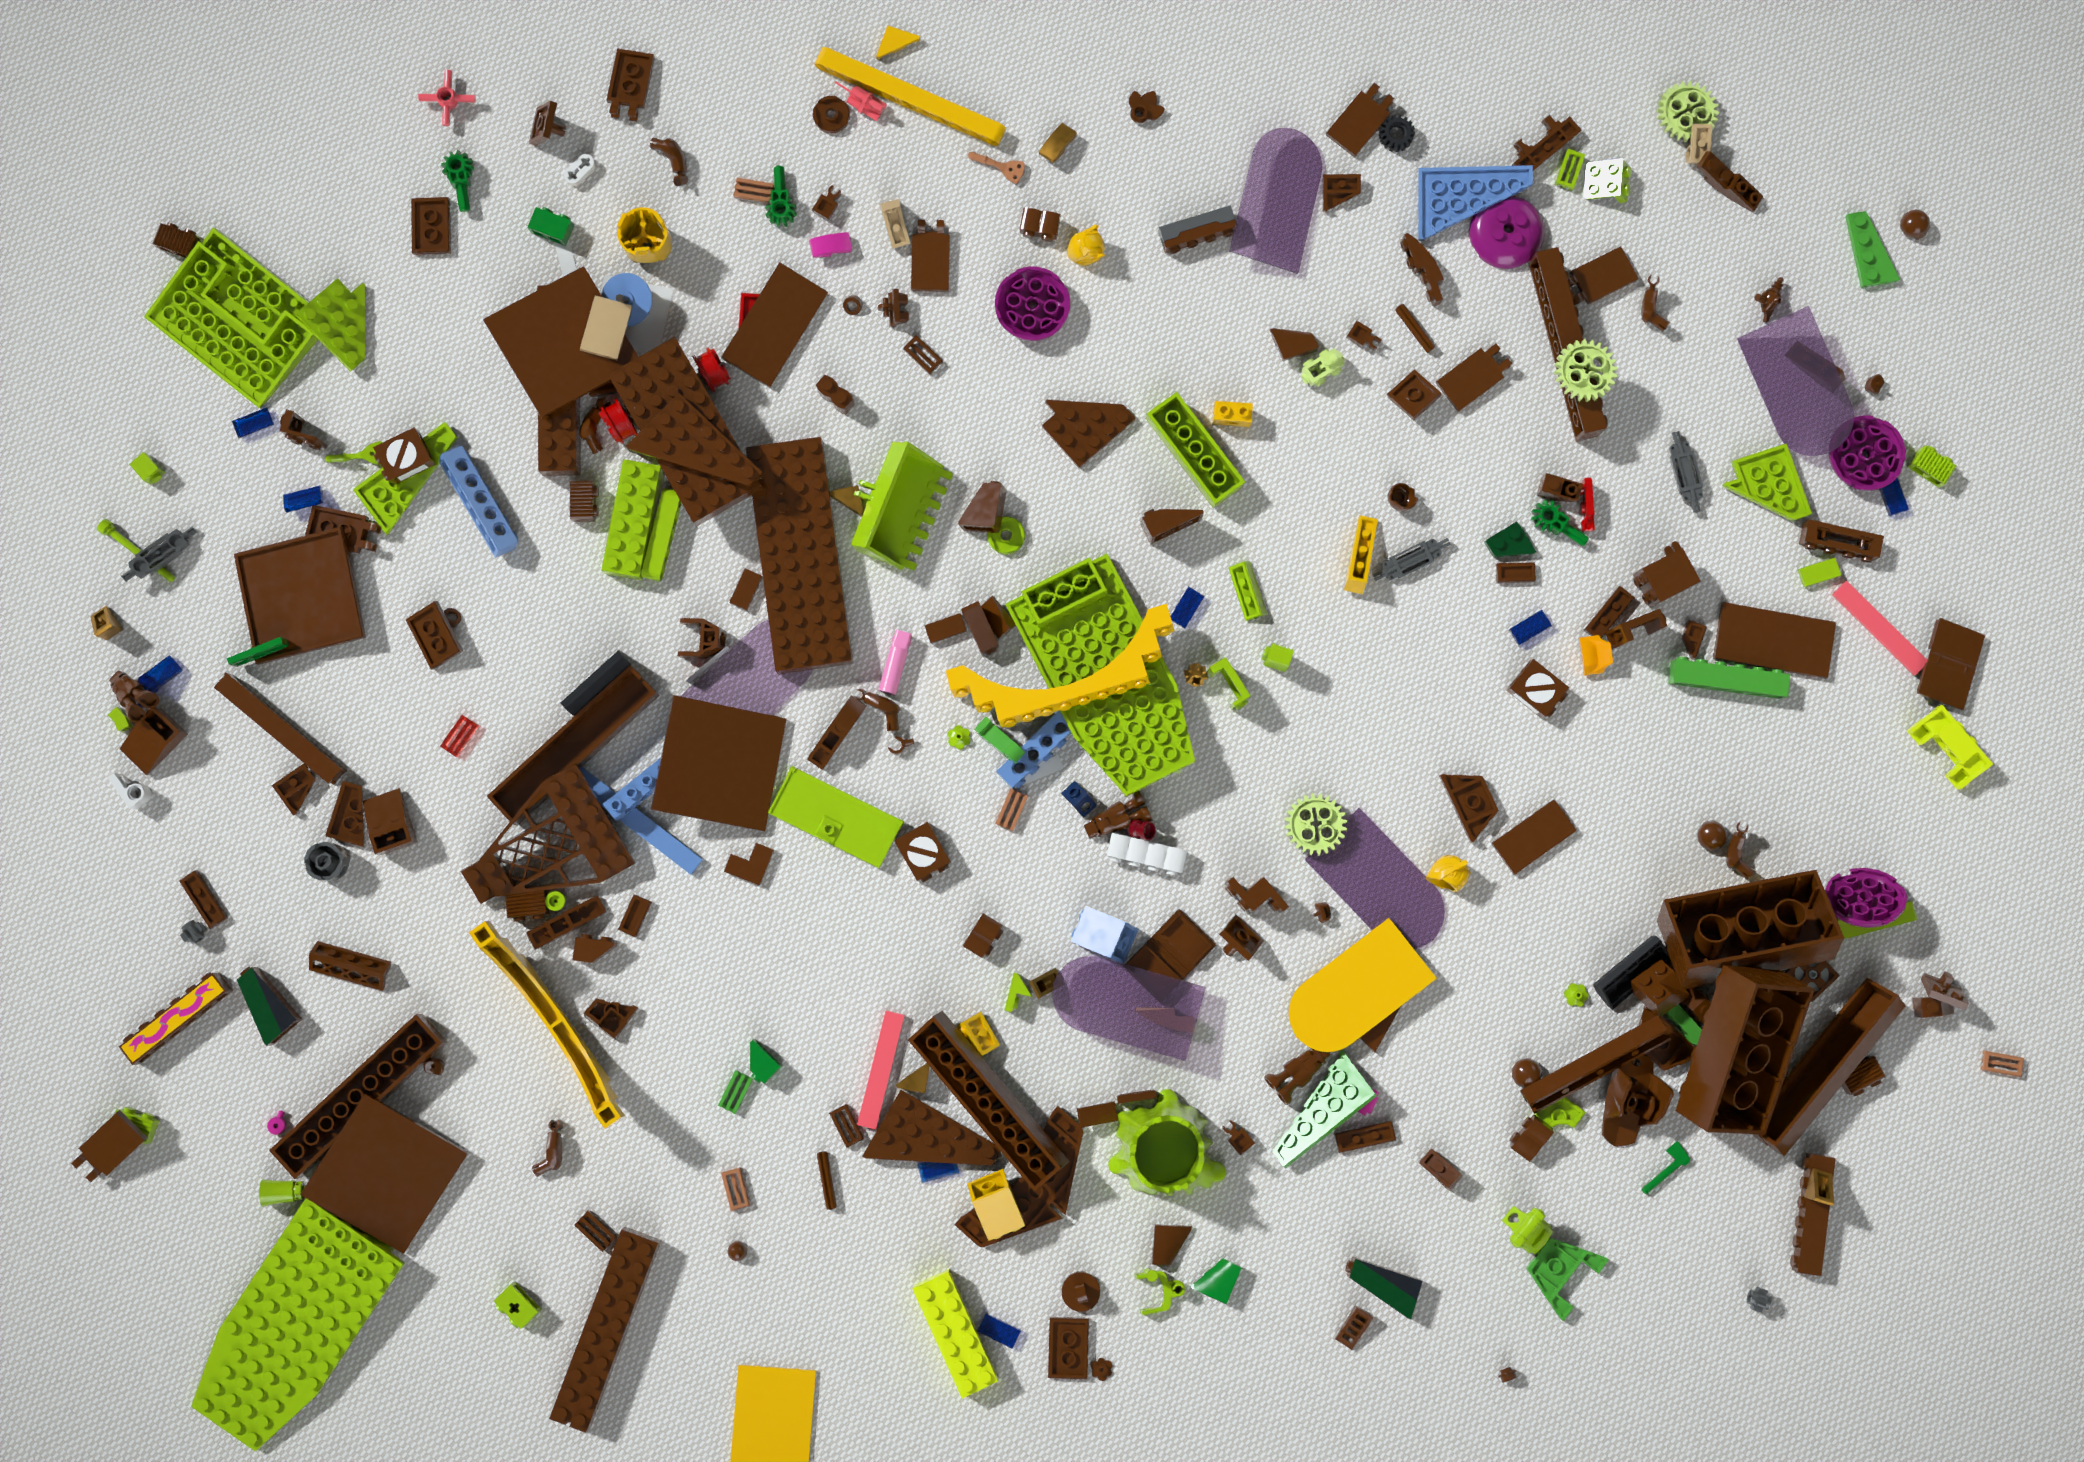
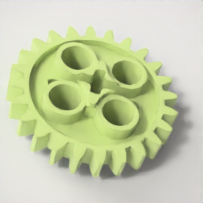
M1682 81L1679 86L1674 84L1672 89L1669 87L1666 93L1661 96L1662 100L1658 102V105L1661 107L1656 110V112L1661 114L1657 119L1663 120L1660 127L1666 126L1664 133L1670 131V138L1677 135V141L1683 137L1684 142H1687L1689 138L1691 139L1692 124H1712V129L1715 127L1714 124L1718 121L1716 116L1719 114V111L1715 109L1719 105L1713 104L1716 97L1710 98L1709 95L1712 91L1706 93V86L1700 89L1698 82L1695 86H1692V82L1689 81L1686 86L1684 81ZM1688 97H1692L1695 102H1691ZM1672 105H1676L1679 110L1673 109ZM1697 113L1702 114L1704 118H1699ZM1680 121H1684L1687 126H1683Z
M1583 339L1580 345L1578 340H1576L1574 346L1569 344L1567 349L1561 351L1562 355L1556 358L1560 362L1554 364L1555 367L1559 368L1554 372V374L1559 375L1555 381L1562 382L1559 389L1565 387L1564 394L1570 392L1571 399L1578 396V401L1580 402L1585 397V401L1588 402L1592 397L1595 401L1598 399V395L1602 398L1605 395L1604 391L1608 393L1611 390L1609 386L1615 384L1612 379H1615L1617 374L1613 372L1618 367L1612 365L1616 362V359L1610 360L1613 353H1606L1607 346L1601 349V342L1595 346L1594 340L1587 344L1586 339ZM1574 356H1579L1582 359V363L1576 362ZM1593 360H1598L1601 367L1595 366ZM1571 374H1575L1578 377V381H1573ZM1590 378L1595 379L1597 381V385H1592L1590 383Z
M1312 793L1311 799L1304 795L1303 802L1297 799L1298 805L1291 804L1293 811H1287V814L1291 817L1284 820L1289 823L1284 829L1290 830L1286 836L1293 837L1290 843H1297L1295 849L1303 847V854L1306 850H1309L1310 856H1312L1313 851H1316L1318 856H1320L1321 850L1325 854H1328V848L1334 851V843L1340 845L1341 842L1338 838L1344 839L1345 837L1341 831H1347V828L1342 826L1347 823V820L1342 819L1345 812L1339 813L1342 806L1335 807L1336 800L1330 803L1329 796L1325 800L1322 799L1321 793L1318 798H1315L1314 793ZM1312 808H1316L1317 823L1321 824L1318 826L1319 841L1315 839V827L1311 826L1314 821ZM1327 810L1330 816L1323 819L1320 817L1319 811ZM1303 811L1308 812L1310 819L1302 820L1300 813ZM1329 829L1332 836L1329 838L1323 837L1321 830ZM1309 830L1312 833V838L1309 840L1304 839L1302 832Z

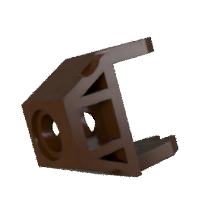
M680 618L682 625L700 626L701 631L699 650L696 652L678 651V657L707 659L725 648V630L703 618Z

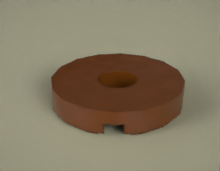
M826 96L821 98L814 106L813 120L821 131L825 133H838L848 125L850 111L844 100L837 96ZM828 111H835L837 113L834 118L826 116Z

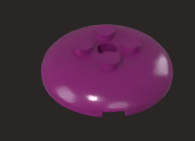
M1514 195L1473 215L1469 226L1470 243L1480 259L1493 267L1501 269L1517 268L1530 261L1535 253L1540 250L1545 235L1544 223L1538 210L1529 201ZM1509 226L1512 233H1506L1504 227Z
M1029 266L1017 269L1003 279L995 296V312L1002 327L1014 337L1026 341L1043 340L1057 333L1065 324L1070 311V296L1067 287H1065L1064 283L1055 273L1042 267ZM1030 302H1035L1037 307L1030 309L1027 305Z
M1871 415L1857 416L1844 422L1833 434L1829 445V460L1835 474L1850 487L1864 491L1881 489L1892 483L1900 475L1906 459L1905 444L1898 430L1888 421H1883ZM1862 451L1868 453V458L1862 456Z
M1871 868L1849 869L1850 875L1841 877L1838 873L1826 885L1825 892L1835 916L1853 926L1873 928L1887 925L1899 918L1906 908L1907 894L1904 887H1901L1896 882V878L1880 870Z

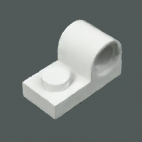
M113 773L108 777L129 809L137 810L151 798L149 787L141 784L129 786L130 781L125 775ZM138 789L141 790V796L139 798L136 797V792Z

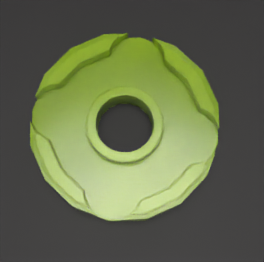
M1008 516L1002 517L1000 533L988 532V542L997 553L1004 555L1013 554L1024 543V528L1018 520ZM1009 531L1012 537L1009 540H1003L1001 533Z

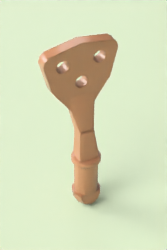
M975 152L968 153L970 160L983 163V165L994 166L1001 170L1005 178L1013 184H1018L1024 174L1025 163L1023 161L1002 163Z

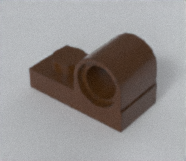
M1432 1148L1419 1162L1423 1168L1449 1191L1463 1177L1460 1172Z

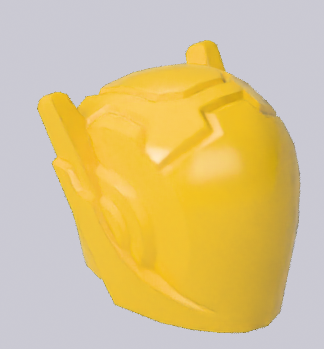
M1094 224L1089 229L1072 236L1067 248V256L1072 262L1087 266L1105 256L1103 254L1105 250L1104 240L1097 231L1099 225Z
M1445 855L1432 865L1425 879L1439 888L1458 892L1467 883L1471 872L1467 866V860H1462L1454 855Z

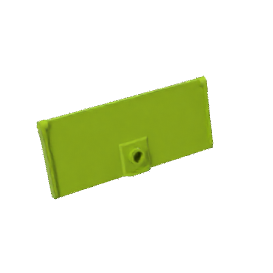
M794 766L789 768L787 777L768 811V814L879 869L898 832L904 825L903 820L863 802Z

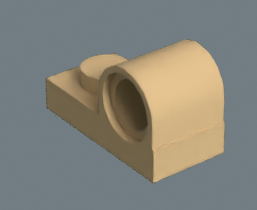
M1712 124L1691 125V142L1686 151V163L1699 164L1705 152L1711 151Z

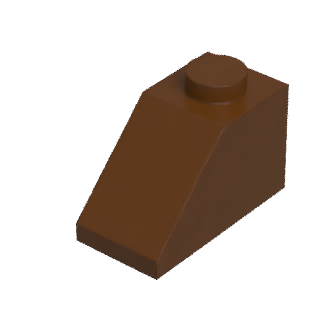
M1696 987L1687 988L1689 997L1683 1000L1681 1004L1696 1020L1703 1023V1017L1709 1009L1711 1001Z
M1928 996L1912 998L1914 1017L1927 1018L1954 1014V1007L1950 1004Z

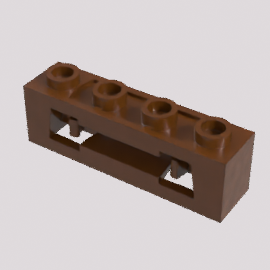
M1809 519L1803 522L1799 545L1805 546V549L1808 550L1820 549L1826 554L1838 553L1842 554L1844 558L1852 559L1856 557L1861 558L1860 561L1871 563L1880 558L1884 536ZM1826 536H1830L1853 542L1855 540H1860V542H1857V545H1851L1829 539L1827 541H1823L1822 539H1825Z

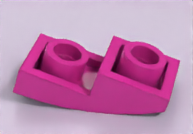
M849 232L828 234L809 240L813 258L831 257L833 253H850L852 251Z

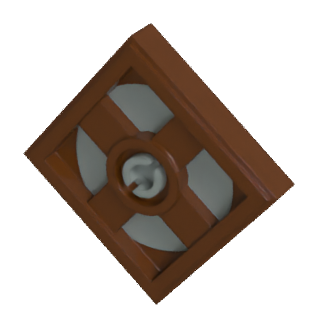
M1827 961L1788 968L1785 973L1815 989L1811 1002L1840 976Z

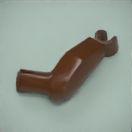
M652 138L651 141L656 142V144L650 143V148L663 151L664 155L671 162L673 173L678 174V176L673 178L674 185L681 186L687 184L688 177L683 175V173L687 172L686 157L679 144L671 138L666 140Z
M1650 275L1648 277L1650 287H1647L1645 290L1641 317L1645 324L1651 323L1663 332L1670 321L1656 313L1658 288L1655 287L1659 284L1660 278L1658 276L1657 282L1653 284L1650 281L1652 276Z
M605 397L596 401L597 408H591L584 417L579 430L581 439L586 440L592 454L598 453L597 449L599 451L604 449L596 436L597 425L601 420L599 412H601L600 408H607L611 405V402L603 405Z
M857 689L863 695L861 698L854 696L855 698L864 700L865 704L886 714L887 731L899 730L898 713L901 710L898 704L881 695L871 692L866 693L864 689Z
M1738 822L1736 826L1738 832L1733 833L1728 846L1726 864L1729 869L1734 868L1748 880L1755 872L1742 860V851L1746 839L1744 833L1748 831L1749 825L1747 823L1746 829L1741 830L1739 828L1740 822Z
M551 1120L548 1124L552 1132H548L546 1159L532 1166V1169H534L532 1171L536 1177L551 1169L557 1170L562 1164L561 1133H558V1130L563 1128L562 1120L557 1121V1127L554 1125L555 1120Z

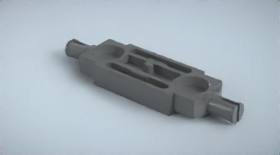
M1680 431L1672 433L1675 444L1669 447L1671 454L1669 458L1679 494L1681 493L1683 502L1691 503L1693 513L1700 512L1698 500L1703 497L1701 489L1703 484L1693 450L1691 451L1689 442H1682ZM1689 456L1692 458L1698 484L1695 481ZM1674 460H1676L1678 465V473L1682 480L1683 488L1680 485Z
M191 526L183 533L177 529L169 534L166 533L137 553L136 557L128 562L130 570L121 575V577L127 582L135 575L142 579L148 574H154L183 553L182 550L190 545L188 538L197 532Z
M1434 538L1426 542L1422 541L1389 557V560L1381 563L1382 570L1372 574L1373 577H1376L1374 580L1377 581L1385 576L1389 581L1397 577L1401 578L1434 562V559L1442 556L1441 549L1451 545L1450 542H1447L1449 539L1446 538L1438 543ZM1419 545L1421 546L1420 549H1418V550H1416V551H1414V552H1410V553L1404 555V557H1402V558L1396 560V557H1397V556H1399V555H1401V554H1403V553H1405V552H1407V551H1409V550H1411V549H1413V548H1415V547H1417V546H1419ZM1427 559V562H1426V563H1424V564H1422V565H1420V566H1418V567H1416V568H1414V569H1412V570H1410V571H1408V572H1406V573H1404V574L1402 573L1403 570H1405V569H1407V568H1410V567H1412V566L1418 564L1419 562H1421V561Z

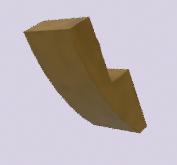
M1061 123L1039 150V155L1054 163L1064 154L1065 147L1076 138L1077 132Z

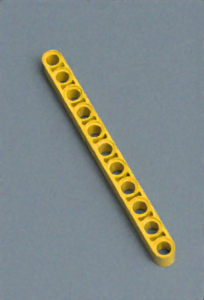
M822 47L814 63L821 71L859 86L862 89L990 145L999 146L1006 131V127L997 121L830 48Z

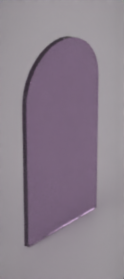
M1277 128L1267 132L1256 143L1252 152L1229 252L1296 274L1299 273L1322 174L1320 153L1314 142L1304 133L1292 128Z
M1807 306L1794 313H1790L1781 319L1737 338L1784 444L1787 443L1788 448L1794 452L1806 456L1830 454L1846 441L1853 428L1854 410L1810 307Z
M769 620L758 624L689 687L681 697L771 715L809 679L813 670L785 674L776 673Z
M1360 808L1345 819L1347 823L1342 826L1346 827L1347 831H1341L1345 837L1344 839L1338 838L1341 842L1340 845L1334 843V851L1328 848V854H1325L1321 850L1320 856L1317 855L1316 851H1313L1312 856L1308 855L1304 859L1371 930L1390 918L1413 949L1428 944L1439 933L1445 915L1444 903L1439 891L1432 883L1425 879L1424 874Z
M1085 956L1069 962L1061 969L1053 983L1052 996L1053 1004L1059 1017L1075 1030L1186 1062L1206 987L1102 957Z

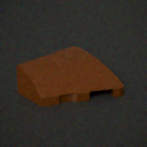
M1270 329L1275 346L1278 347L1282 361L1316 352L1319 348L1315 337L1310 332Z
M596 998L583 1014L587 1020L615 1040L634 1016L638 1007L635 1005H622L614 1001L607 1002Z
M1155 1224L1152 1265H1171L1191 1232L1192 1226Z

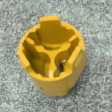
M646 207L632 209L626 214L623 213L617 224L618 240L628 258L634 263L663 261L671 252V235L664 223V219L656 210ZM644 242H649L653 244V246L651 248L644 247Z

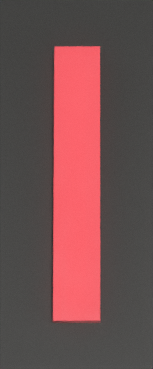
M1845 581L1831 594L1913 676L1917 675L1924 668L1928 660L1848 581Z
M885 1011L857 1123L859 1126L877 1129L905 1016L903 1014Z

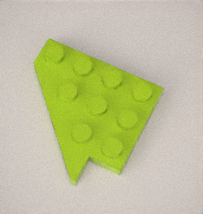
M337 278L300 309L295 316L351 372L365 360V284L362 283L351 292Z
M1787 443L1731 462L1737 479L1722 484L1724 488L1790 521L1812 515Z

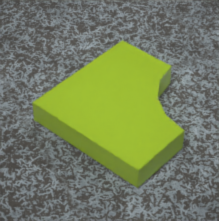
M1565 1097L1534 1115L1550 1127L1563 1124L1575 1128L1586 1112Z

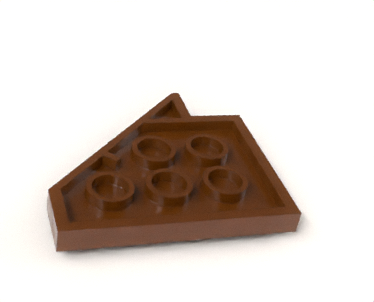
M1047 399L1045 404L1054 412V415L1042 425V428L1078 468H1081L1133 423L1136 418L1123 404Z

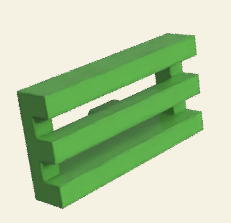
M735 1070L718 1106L736 1114L753 1078ZM737 1076H740L727 1105L724 1104ZM744 1079H746L747 1082L735 1107L732 1108L731 1105Z

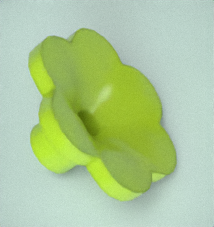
M960 725L955 726L953 730L948 732L949 745L955 746L959 750L963 749L965 745H969L971 741L969 730L963 729Z
M1571 983L1568 986V989L1564 991V997L1567 998L1568 1005H1576L1578 1007L1584 1005V1001L1589 997L1584 985Z

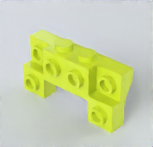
M1943 705L1937 706L1907 730L1908 734L1918 745H1923L1932 738L1956 766L1948 771L1945 777L1957 790L1965 787L1974 778L1993 765L1990 759L1978 747L1977 741L1965 732L1964 726L1959 721H1956Z

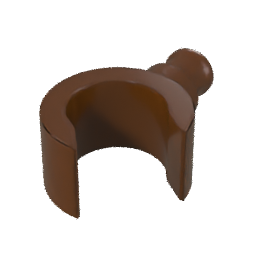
M894 736L895 739L901 742L902 746L897 751L889 747L888 749L893 754H900L904 751L905 747L914 745V739L903 740L898 736Z

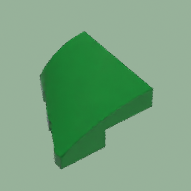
M1222 1258L1214 1267L1206 1271L1199 1280L1194 1282L1191 1288L1227 1305L1242 1267Z

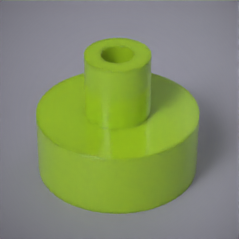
M554 891L547 895L545 903L550 910L559 911L564 908L566 898L561 892Z

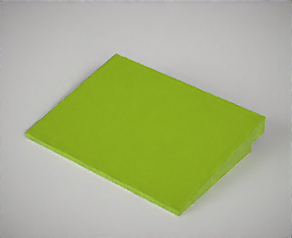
M215 228L211 229L203 242H197L144 316V318L260 409L318 341L313 333L295 316L310 301L224 233Z

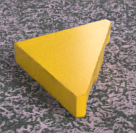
M887 25L876 59L880 60L890 53L893 54L906 48L907 45L916 41L919 42L920 36Z

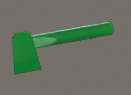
M1678 1141L1666 1150L1675 1160L1641 1189L1644 1194L1647 1195L1681 1165L1686 1166L1690 1162L1689 1156Z

